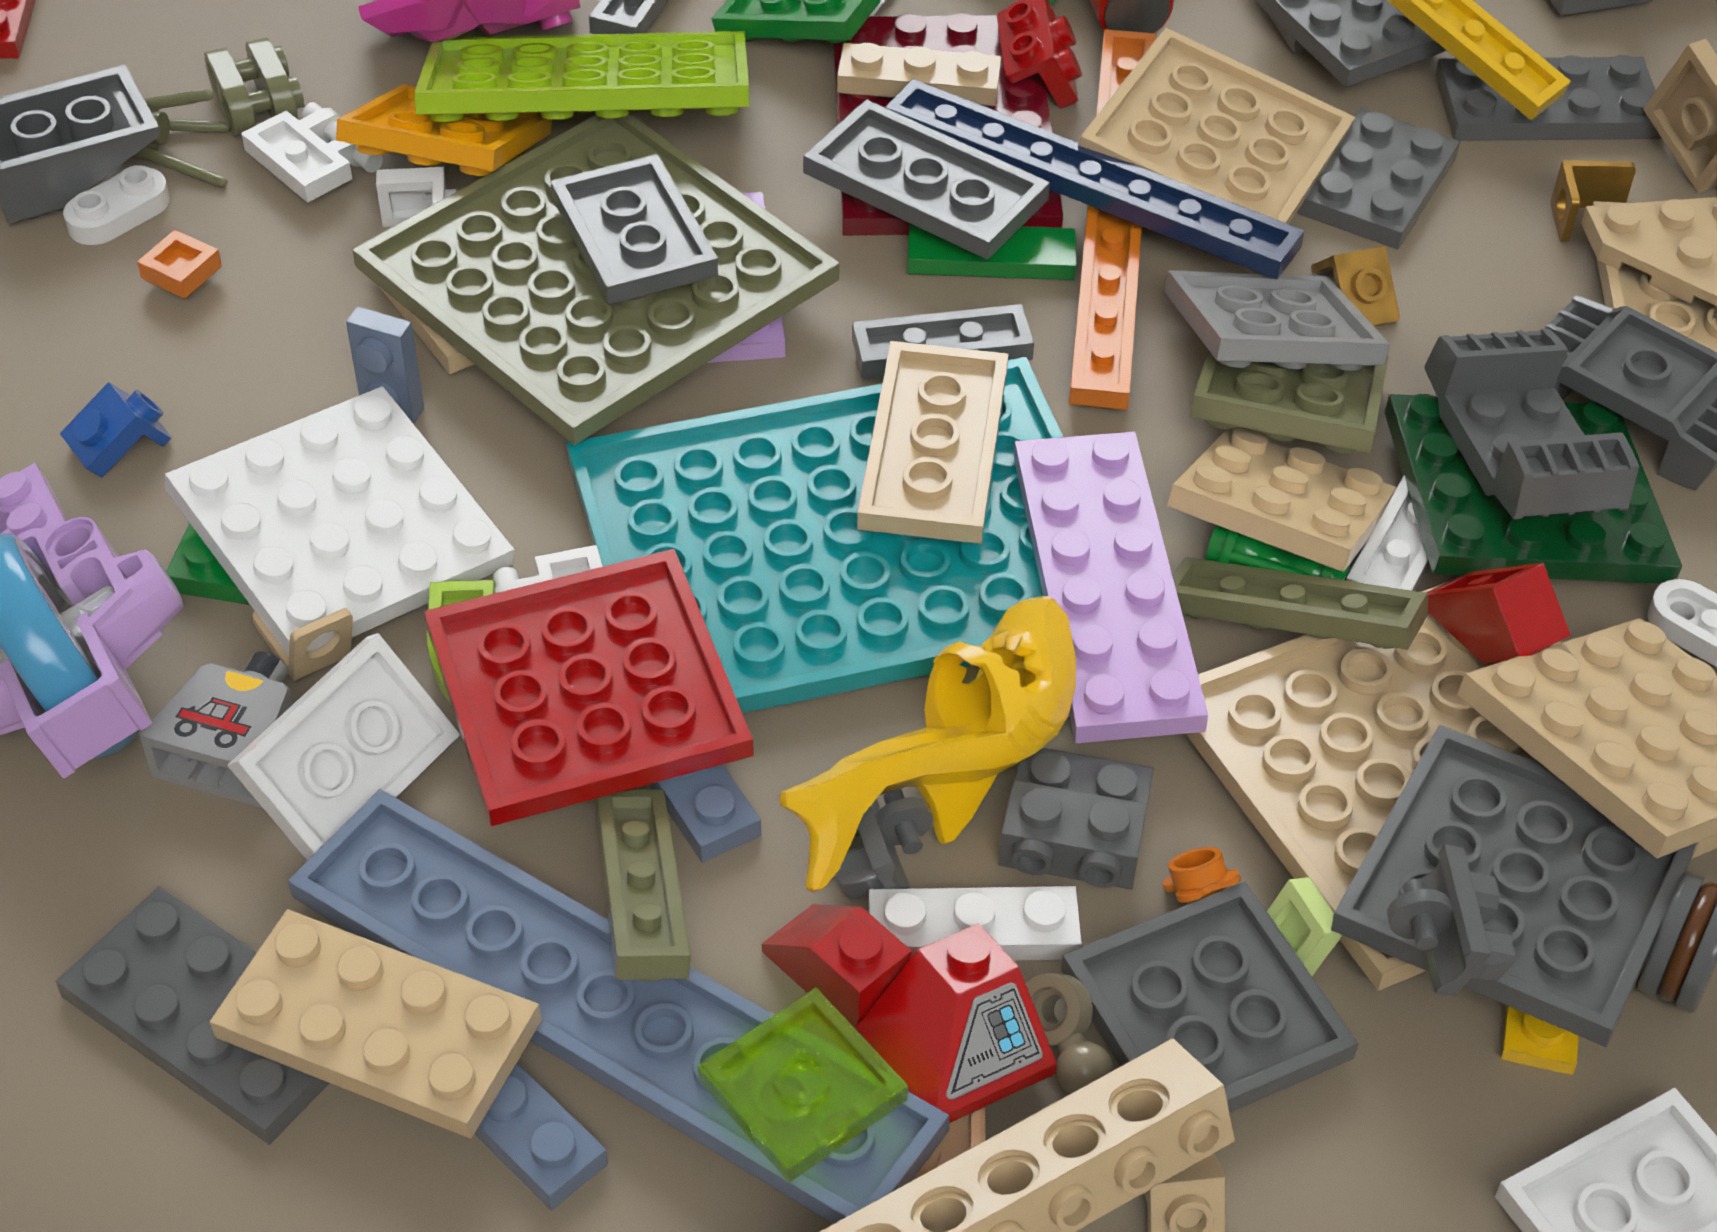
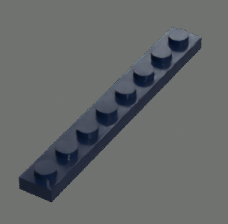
M912 79L885 107L1050 182L1049 190L1057 194H1062L1100 209L1105 213L1133 222L1153 232L1171 237L1274 279L1280 277L1302 247L1305 230L1132 163L1079 146L1075 141L915 79Z

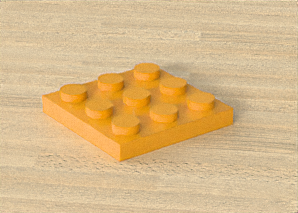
M402 84L338 118L336 141L355 144L356 150L363 154L385 155L390 151L408 155V161L414 164L437 165L441 162L460 165L459 170L465 174L486 176L505 163L512 161L513 158L551 134L552 119L541 117V112H519V116L515 119L494 121L487 119L485 113L463 114L464 117L458 121L436 122L430 119V115H416L414 98L416 86Z

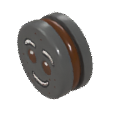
M1692 871L1684 873L1675 890L1648 954L1637 986L1640 992L1654 998L1659 991V995L1665 1001H1675L1678 999L1675 1007L1689 1013H1694L1697 1010L1717 964V884L1713 882L1703 884L1705 877Z

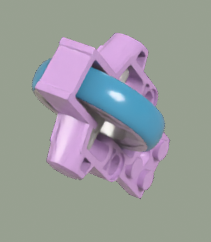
M33 463L20 472H12L0 478V735L25 727L29 737L64 779L74 773L76 768L93 758L101 759L121 751L137 737L139 730L142 731L153 724L126 669L162 635L161 631L180 612L184 605L175 584L159 560L150 551L143 549L119 556L91 518L77 517L68 520L47 478L36 463Z

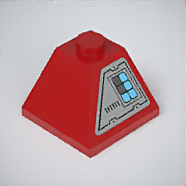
M979 923L918 949L856 1026L857 1040L893 1083L948 1114L949 1123L1056 1074V1060L1019 966Z

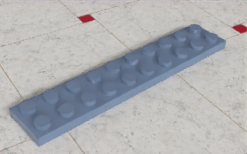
M381 789L288 880L293 898L355 935L538 1003L542 1021L533 1034L531 1042L833 1224L911 1182L949 1132V1115L692 967H690L689 979H661L654 982L615 980L608 919Z

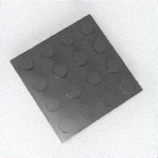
M1439 724L1336 908L1331 930L1430 972L1426 953L1424 950L1416 947L1415 939L1399 937L1390 929L1387 909L1393 900L1404 894L1403 884L1406 881L1424 877L1436 868L1439 862L1438 852L1444 844L1464 848L1470 872L1494 876L1499 889L1500 900L1498 910L1486 924H1483L1485 930L1511 935L1516 953L1514 963L1498 981L1470 978L1464 987L1607 1047L1648 957L1675 890L1686 872L1699 842L1660 858H1655L1542 764Z

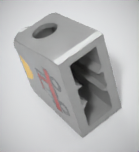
M256 652L249 660L243 672L213 663L200 666L151 720L153 724L145 728L140 734V740L151 776L262 808L227 765L294 704L290 688L283 683L288 674L286 665L270 653Z

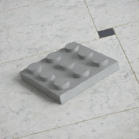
M1168 270L1164 292L1214 358L1224 365L1243 368L1250 366L1251 362H1273L1278 366L1288 369H1303L1307 366V363L1329 364L1334 368L1346 371L1360 370L1362 365L1385 366L1390 344L1329 277L1280 275L1278 279H1274L1264 274Z

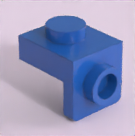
M110 382L96 394L60 433L85 468L101 478L142 435L147 436L163 447L172 439L158 421L163 415L162 410L149 397L139 390H135L129 395Z

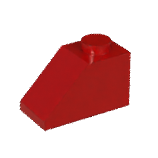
M1544 563L1468 572L1426 592L1428 593V613L1482 664L1499 663L1518 656H1532L1571 636Z
M812 904L761 944L762 953L855 1037L856 1026L908 963L912 954L911 949L863 907Z

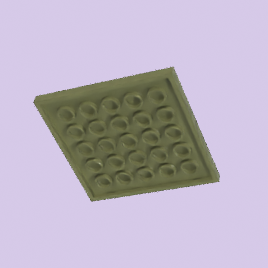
M630 113L619 118H602L595 115L352 249L355 267L574 445L839 281L840 262ZM658 154L718 257V276L608 305L552 199L550 181Z

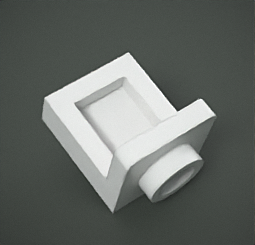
M444 167L384 169L376 171V187L383 227H394L457 192V189L446 188Z

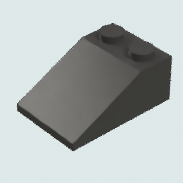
M126 65L0 97V209L7 224L23 219L36 218L44 213L64 208L76 195L88 190L161 135L159 126Z

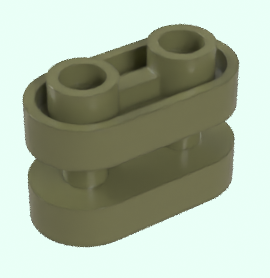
M268 37L246 42L248 59L233 62L226 47L204 52L206 69L214 95L234 136L241 135V133L256 126L254 114L268 111L272 118L284 111H288L298 119L297 109L305 107L303 93L297 77H289L288 63L281 45L273 47ZM254 80L258 91L247 93L243 82Z

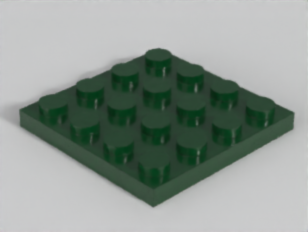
M1429 394L1389 395L1384 414L1403 476L1405 475L1409 497L1433 574L1463 575L1468 572L1544 563L1549 579L1662 584L1678 578L1682 569V563L1623 416L1597 402L1588 404L1564 402L1584 435L1622 432L1626 437L1639 464L1628 510L1606 509L1596 513L1593 511L1575 512L1572 515L1559 513L1549 514L1548 517L1535 515L1523 516L1522 519H1513L1495 495L1486 496L1440 418L1437 396Z

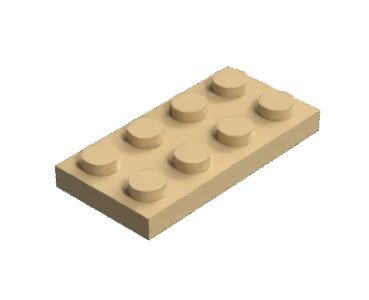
M890 341L858 508L857 530L982 544L1009 354Z
M287 909L209 1023L217 1039L471 1139L541 1023L542 1015L538 1003Z

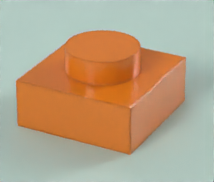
M173 230L137 261L141 279L184 299L222 267L218 249L177 230Z

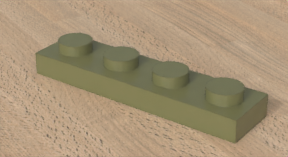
M1185 557L1172 574L1182 614L1200 620L1217 619L1248 624L1256 629L1273 628L1305 633L1319 639L1336 638L1367 643L1381 649L1399 648L1408 650L1428 616V593L1230 563H1219Z
M664 789L626 790L597 798L595 815L615 980L654 982L661 979H689L691 953Z

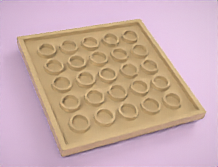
M1443 584L1437 585V586H1435V587L1429 588V589L1424 590V591H1421V592H1425V593H1426V592H1428V591H1430V590H1432V589H1435V588H1437V587H1439V586H1441V585H1443ZM1429 613L1408 650L1399 648L1381 649L1367 643L1336 638L1319 639L1306 634L1198 674L1209 715L1205 732L1186 733L1187 737L1294 879L1310 877L1333 912H1335L1439 724L1539 763L1457 695L1465 673L1496 663L1482 664ZM1717 835L1700 841L1692 859L1717 849ZM1346 936L1340 938L1342 944L1377 991L1425 972L1421 968Z

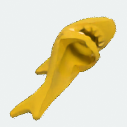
M1033 597L1021 600L1009 608L990 638L982 646L958 641L945 646L932 661L935 664L930 673L924 708L925 728L877 742L841 759L830 770L809 781L781 791L779 799L781 807L789 810L805 823L810 836L809 862L805 885L809 891L814 892L824 889L839 871L863 814L878 796L904 787H916L930 807L933 815V827L938 842L940 844L949 843L955 840L973 818L997 775L1037 753L1059 733L1069 715L1076 688V655L1069 617L1053 597ZM964 660L980 668L976 679L968 684L962 683L967 669L959 664Z

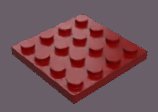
M675 549L424 611L426 628L491 827L754 756L752 735Z

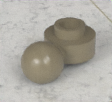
M1042 973L1029 979L1026 982V986L1049 1045L1056 1046L1060 1053L1056 1062V1078L1060 1087L1070 1095L1114 1071L1111 1057L1107 1051L1094 1042L1086 1041L1083 1036L1090 1026L1093 1015L1092 1000L1086 987L1078 979L1066 974ZM1060 998L1065 1001L1067 1006V1014L1061 1022L1056 1019L1054 1014L1055 1004Z

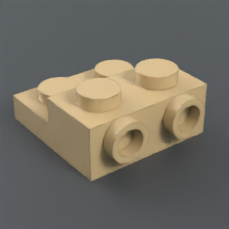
M1703 39L1687 45L1643 108L1697 193L1717 187V54L1707 39Z

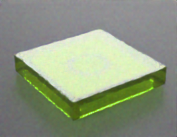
M816 987L697 1066L699 1081L789 1183L908 1100V1085Z

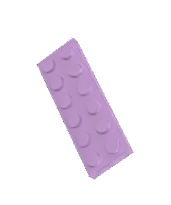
M1123 432L1015 441L1014 462L1043 596L1053 597L1069 617L1076 655V688L1069 711L1075 744L1205 732L1209 715L1136 433Z

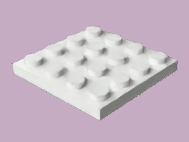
M383 386L165 473V490L288 656L290 634L294 630L338 610L347 608L352 614V637L429 603L430 582L478 581L494 574L500 568L513 565L515 549ZM335 631L327 632L317 637L310 643L306 651H313L324 646L332 639Z

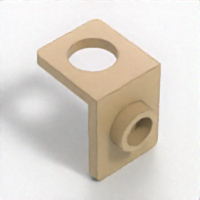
M347 608L338 610L294 630L290 634L289 656L257 613L254 612L252 615L253 624L275 656L286 665L288 674L293 681L340 661L351 652L353 616ZM335 631L332 639L324 646L313 651H306L310 643L324 633Z

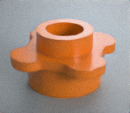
M1201 847L1174 857L1168 863L1171 876L1164 879L1162 885L1165 892H1175L1178 902L1190 904L1237 884L1241 877L1238 870H1228L1226 868L1220 849Z

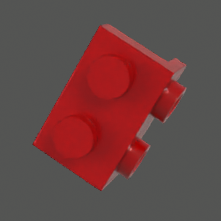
M1019 0L998 12L997 22L1004 71L1009 82L1015 83L1039 72L1059 109L1078 102L1075 79L1082 77L1077 58L1070 48L1076 45V39L1066 16L1057 18L1048 0Z

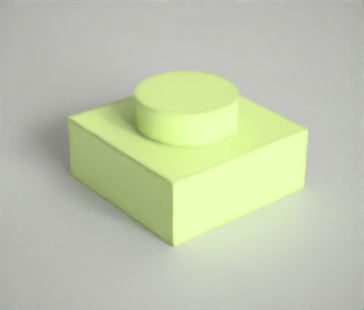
M1311 878L1289 879L1267 910V913L1308 972L1313 976L1343 935L1331 930L1334 912Z

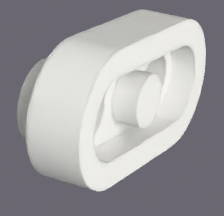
M136 165L128 167L121 173L95 187L79 193L66 204L63 210L69 236L80 244L99 245L115 239L160 214L167 208L170 202L165 177L156 169Z
M1673 579L1660 584L1655 590L1648 608L1649 623L1659 627L1671 642L1717 667V593L1696 582L1685 579Z

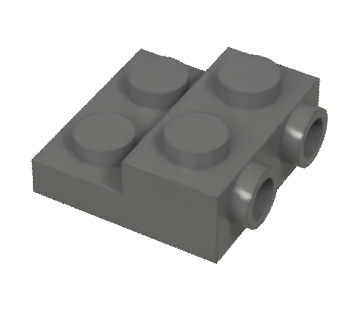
M1041 748L1037 753L1018 764L1001 833L998 865L1015 868L1030 875L1048 874L1085 881L1096 887L1114 886L1133 890L1154 767Z

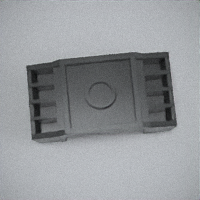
M1576 295L1544 328L1552 330L1568 349L1554 388L1562 400L1575 390L1668 440L1669 443L1657 475L1678 485L1697 490L1717 467V352L1628 306L1612 309Z
M1541 329L1540 331L1528 332L1519 330L1513 333L1492 332L1491 334L1439 336L1424 369L1438 398L1440 418L1486 496L1495 495L1513 519H1522L1523 516L1535 515L1548 517L1549 514L1559 513L1572 515L1575 512L1593 511L1596 513L1606 509L1628 510L1639 470V464L1634 452L1622 432L1584 435L1554 388L1568 349L1552 330Z

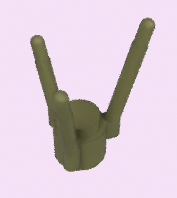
M201 90L144 98L159 126L161 135L131 158L147 159L201 181L224 187L227 181L223 176L153 149L158 144L163 145L166 143L170 131L229 132L230 125L227 122L170 119L165 112L158 110L209 101L213 99L214 93L211 90Z

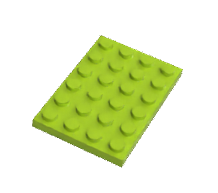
M745 31L456 37L451 40L431 42L414 92L416 115H430V119L436 122H453L461 120L464 117L463 114L485 113L487 119L494 121L515 119L519 116V112H541V117L546 119L570 118L574 115V111H596V115L602 118H619L628 115L629 110L651 109L652 115L660 117L678 116L684 113V109L705 108L706 113L711 115L735 114L738 112V107H750Z

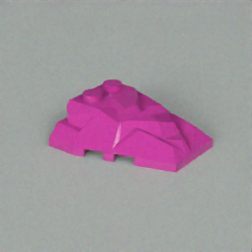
M377 0L358 6V10L363 21L392 37L410 33L422 40L439 42L454 39L470 30L479 29L484 34L491 35L538 21L540 30H545L573 21L570 11L581 6L579 0Z

